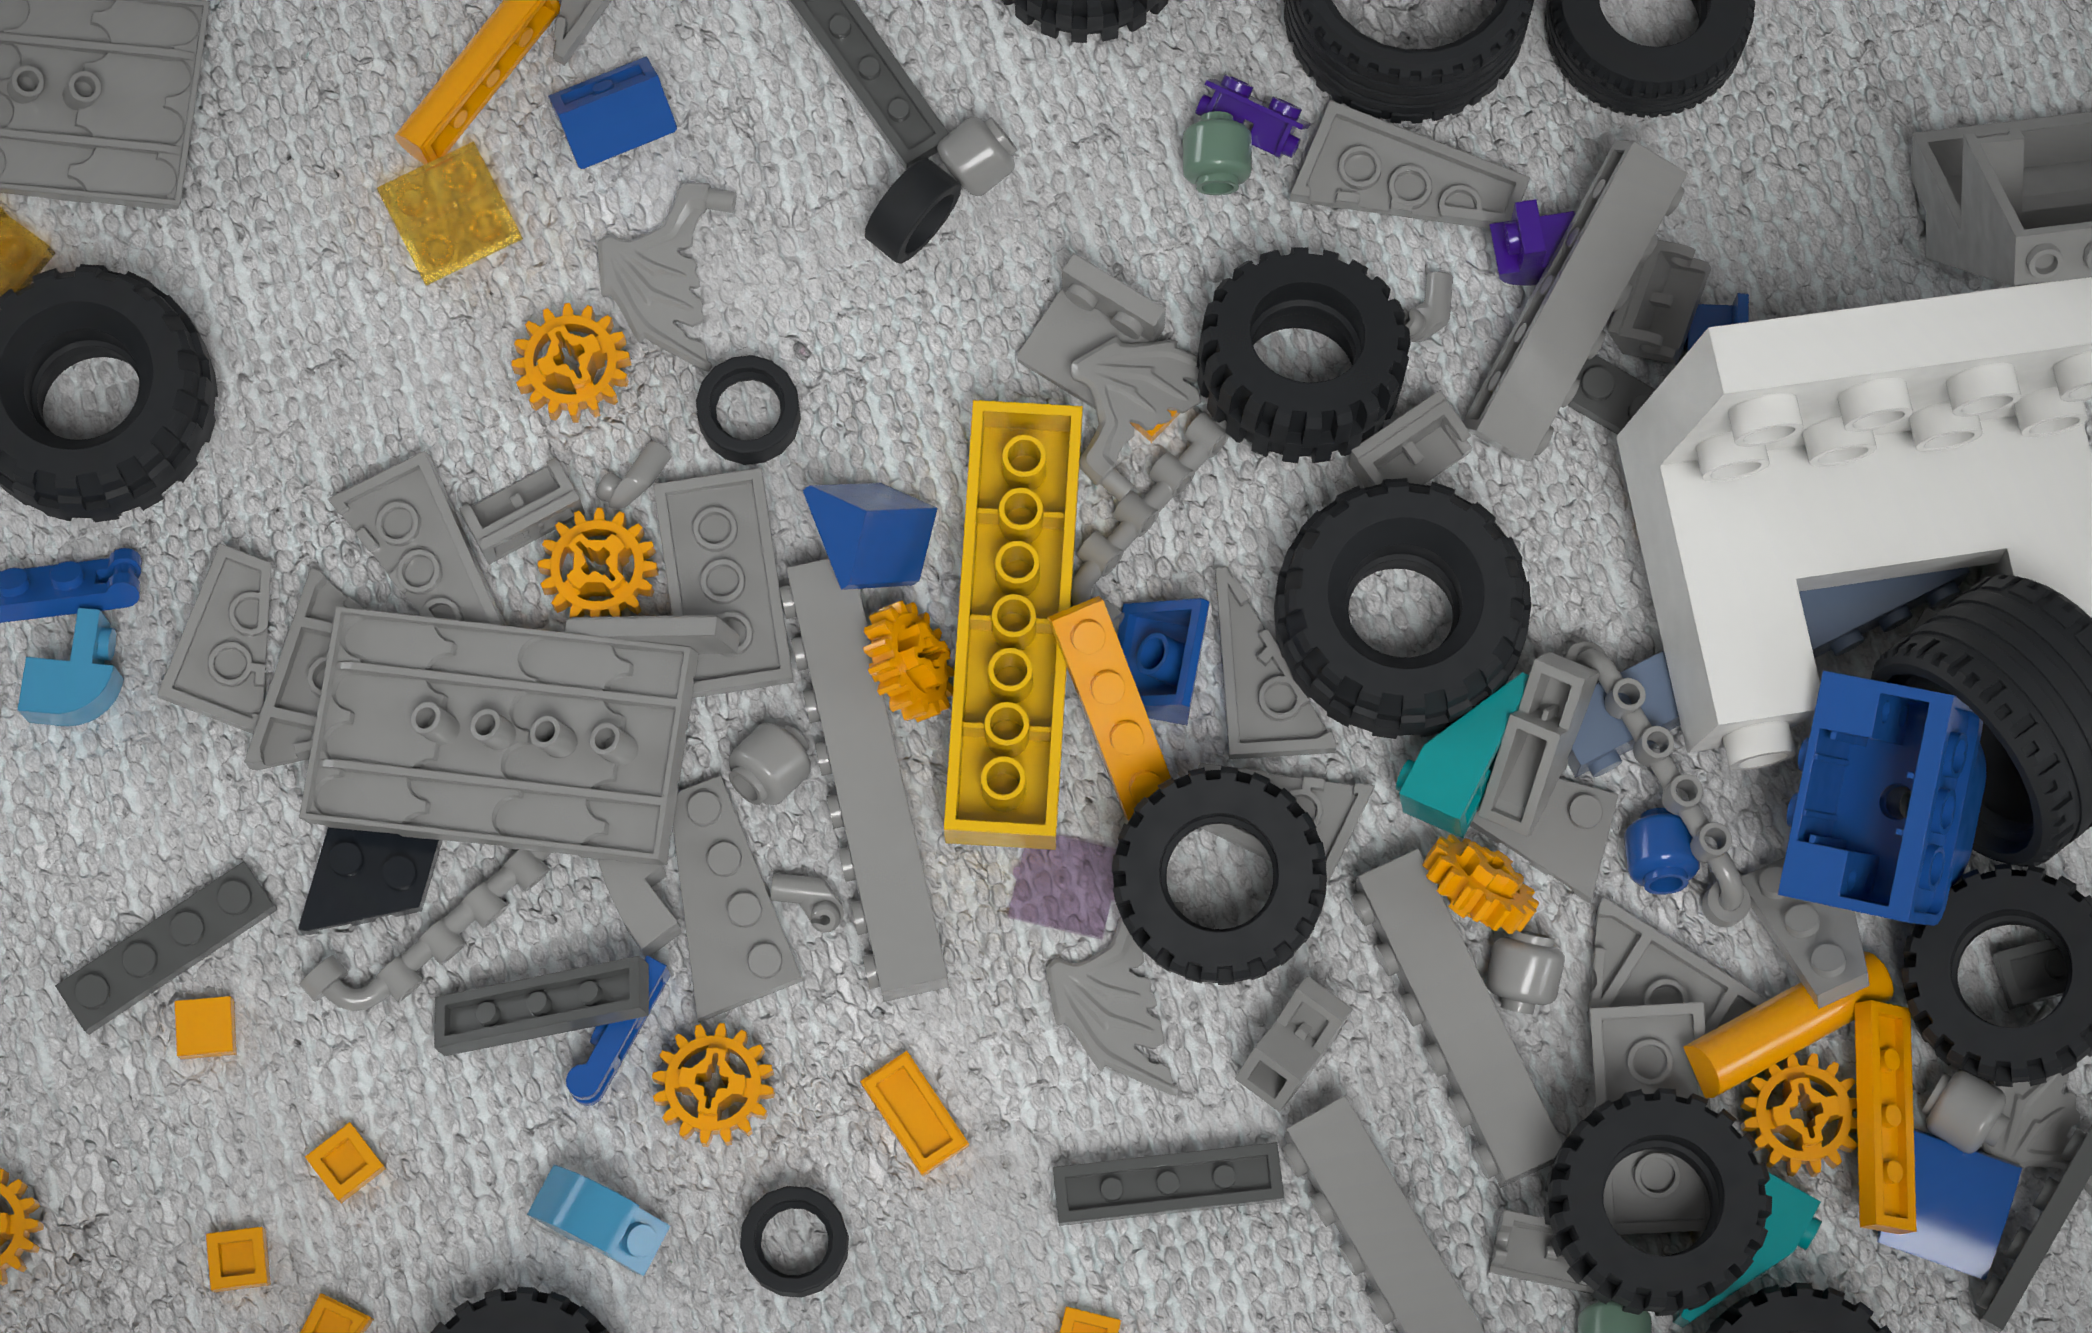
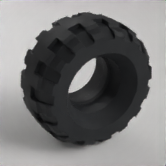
M80 264V267H76L75 271L59 273L54 268L33 275L34 283L16 293L10 288L0 297V486L25 506H32L44 512L47 516L71 521L72 518H91L96 523L119 519L122 512L137 507L144 511L163 500L162 493L176 481L183 483L198 465L196 458L202 446H204L205 442H210L216 422L214 409L215 397H218L216 374L207 347L189 316L170 295H166L149 280L130 271L122 274L109 271L105 265ZM97 357L118 359L132 366L139 378L137 399L128 416L113 430L95 438L75 440L57 436L46 426L43 419V406L46 395L52 383L67 368L80 361Z
M1408 478L1383 479L1381 484L1362 489L1358 485L1337 495L1336 499L1321 511L1317 510L1301 527L1290 548L1287 550L1278 575L1274 602L1275 632L1280 652L1293 675V680L1307 698H1312L1327 711L1328 717L1346 727L1352 725L1372 732V736L1391 739L1404 735H1420L1422 738L1441 733L1502 688L1518 664L1528 635L1531 611L1530 584L1525 576L1522 556L1512 537L1508 538L1496 524V517L1480 503L1472 504L1456 495V489L1433 481L1431 486L1409 483ZM1387 569H1407L1428 577L1442 589L1452 606L1453 617L1449 634L1438 648L1415 657H1395L1373 649L1359 637L1350 623L1349 601L1358 583L1373 573Z

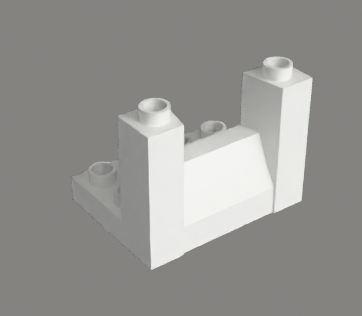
M2092 277L1708 327L1616 436L1687 753L1725 747L1731 770H1748L1770 766L1786 761L1796 755L1791 728L1814 716L1820 688V680L1801 603L1800 591L1987 564L1990 576H1996L1997 574L2014 575L2044 584L2063 594L2092 618V454L2084 423L2088 420L2085 402L2092 399Z

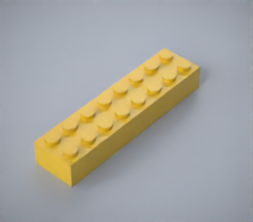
M973 400L944 818L945 843L1056 850L1067 666L1048 617L1071 607L1083 406Z

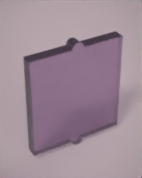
M1058 835L1056 850L1024 848L1020 867H1016L1013 870V877L1017 880L1008 918L1102 940L1111 902L1115 901L1112 862L1113 855L1116 854L1117 849Z

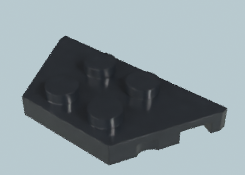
M328 827L298 930L302 934L313 935L318 934L319 930L346 924L356 926L375 922L376 919L384 916L393 915L398 917L422 912L443 840L403 837L393 833Z

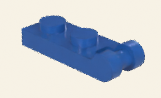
M120 548L112 552L110 557L106 559L81 562L66 561L56 565L23 569L9 568L0 571V623L77 614L78 608L104 611L131 607L138 602L140 597V582L138 578L141 575L142 558L133 549Z
M647 955L644 960L649 964L650 1014L671 974L667 965ZM648 1016L596 1026L590 1039V1043L596 1047L587 1063L573 1067L566 1077V1086L575 1101L584 1106H593L603 1098Z

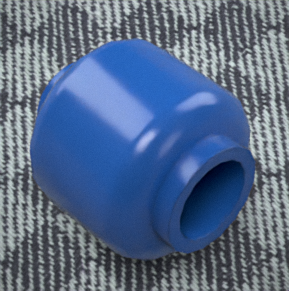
M1666 808L1649 809L1640 815V819L1631 823L1626 829L1623 838L1631 880L1644 887L1647 892L1656 895L1676 893L1687 887L1688 881L1694 878L1700 869V861L1691 852L1690 843L1693 837L1679 815L1670 813Z

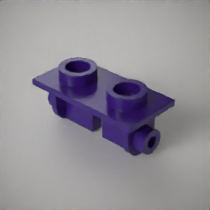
M1227 74L1224 75L1222 81L1216 79L1206 80L1205 85L1214 89L1215 92L1212 97L1205 94L1202 96L1195 114L1202 116L1208 112L1220 111L1231 114L1233 120L1244 124L1245 120L1254 123L1251 130L1253 146L1273 154L1279 159L1283 155L1293 158L1301 141L1300 138L1293 136L1295 129H1308L1311 124L1299 118L1302 111L1301 108L1274 96L1270 104L1251 96L1254 88L1252 85Z

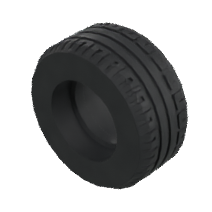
M1547 0L1545 13L1547 42L1550 45L1552 56H1555V63L1557 67L1561 68V73L1564 77L1569 78V83L1573 87H1577L1579 93L1583 96L1588 95V99L1593 103H1600V107L1605 109L1610 107L1612 108L1611 111L1615 113L1620 111L1627 116H1632V114H1637V117L1645 118V115L1654 118L1658 117L1659 114L1671 116V113L1678 114L1683 112L1685 108L1689 110L1694 108L1697 103H1703L1708 96L1714 95L1718 88L1721 89L1726 79L1732 75L1743 53L1752 28L1756 2L1754 0H1691L1699 18L1695 33L1673 45L1652 47L1634 43L1616 32L1606 20L1600 7V0Z

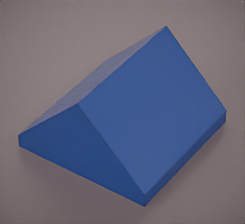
M883 483L809 485L803 489L804 496L841 590L912 586L920 581L937 507Z
M1203 598L1123 604L1122 612L1124 613V618L1119 625L1117 637L1149 719L1188 725L1209 610V601Z

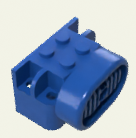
M1823 670L1810 737L1804 739L1798 755V767L1803 772L1798 794L1795 793L1792 796L1788 805L1787 824L1791 827L1778 895L1907 923L1937 925L1944 914L1950 887L1959 880L1965 871L1973 848L1986 783V760L1980 744L1983 721L1955 695ZM1911 790L1907 817L1904 818L1900 811V800L1907 791Z

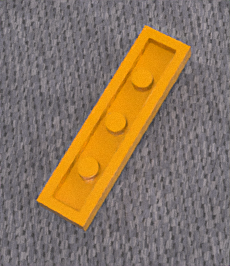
M1097 596L1051 615L1048 619L1124 816L1129 821L1134 813L1135 806L1143 797L1148 798L1158 790L1159 784L1170 779L1171 776L1105 603L1100 596Z
M1874 1000L1855 1003L1860 1228L1899 1235L1917 1232L1911 1013L1909 1008Z

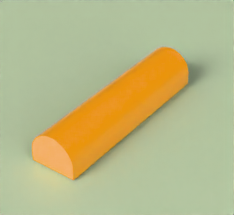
M503 0L396 132L394 137L402 148L431 170L436 168L559 14L561 6L559 1Z
M1863 951L1869 978L1868 987L1819 1009L1800 982L1683 1046L1704 1097H1717L1854 1021L1855 1003L1868 1000L1883 1003L1890 1001L1893 997L1894 988L1891 976L1885 965L1874 954Z

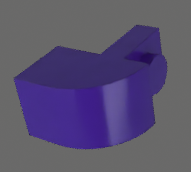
M1537 199L1514 204L1511 221L1489 224L1500 280L1511 285H1537L1575 216V211L1540 216Z

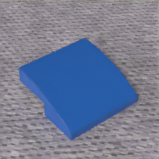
M1914 1128L1917 1232L1899 1235L1878 1231L1876 1236L1877 1242L1986 1280L2011 1209L2022 1166L1978 1150L1971 1154L1964 1153L1935 1135Z

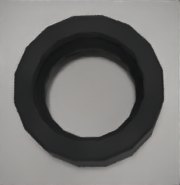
M927 158L914 163L893 183L879 201L865 227V238L894 262L902 264L922 250L947 220L961 194V184Z
M754 355L732 357L715 366L701 382L696 398L700 431L709 447L725 460L743 465L765 463L782 454L795 439L801 421L797 389L788 373L772 360ZM751 380L762 382L774 390L780 401L781 413L776 426L770 433L759 439L741 440L732 437L722 429L717 420L716 407L720 396L728 387L738 382Z
M785 1186L766 1193L751 1206L741 1227L740 1248L746 1267L762 1287L780 1296L802 1298L824 1290L839 1276L848 1258L849 1235L841 1212L827 1196L809 1187ZM788 1209H804L815 1214L825 1225L828 1234V1249L822 1262L812 1271L801 1275H787L774 1269L765 1259L761 1248L762 1233L768 1221L777 1213Z

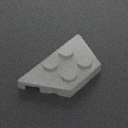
M310 568L244 760L249 769L258 771L309 759L336 606L364 609L351 597L345 596L332 585L319 570Z
M1605 897L1599 904L1596 916L1587 1018L1589 1023V1008L1704 1002L1705 1030L1707 1034L1767 1001L1763 996Z

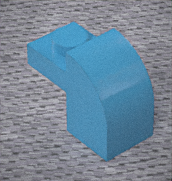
M78 608L70 661L26 657L18 711L29 723L54 726L82 725L100 717L117 699L122 689L124 678L114 665L104 664L105 660L111 661L113 659L116 647L115 628H110L111 623L101 610Z
M553 1165L527 1213L528 1216L566 1238L588 1246L642 1276L646 1274L670 1228V1225L639 1208L640 1205L585 1176L557 1165Z

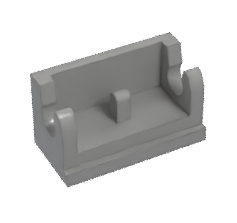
M1658 240L1651 256L1644 263L1638 264L1629 281L1632 284L1630 295L1624 305L1614 312L1608 329L1609 335L1622 354L1677 365L1711 271V266L1707 261L1693 258L1696 251L1694 248L1679 243Z
M1439 390L1361 443L1358 447L1352 449L1348 466L1365 488L1381 484L1383 479L1408 478L1409 483L1424 485L1471 453L1472 447L1467 441L1471 434L1447 402L1444 394Z
M556 457L546 462L547 467L473 506H470L468 503L459 508L465 523L489 565L556 530L555 525L558 522L564 525L574 520V512L580 511L583 515L585 514L578 494Z
M1509 1210L1503 1211L1498 1220L1489 1273L1588 1294L1594 1292L1583 1281L1577 1284L1566 1272L1570 1266L1563 1255L1556 1256L1550 1240L1554 1237L1551 1225H1545V1218Z

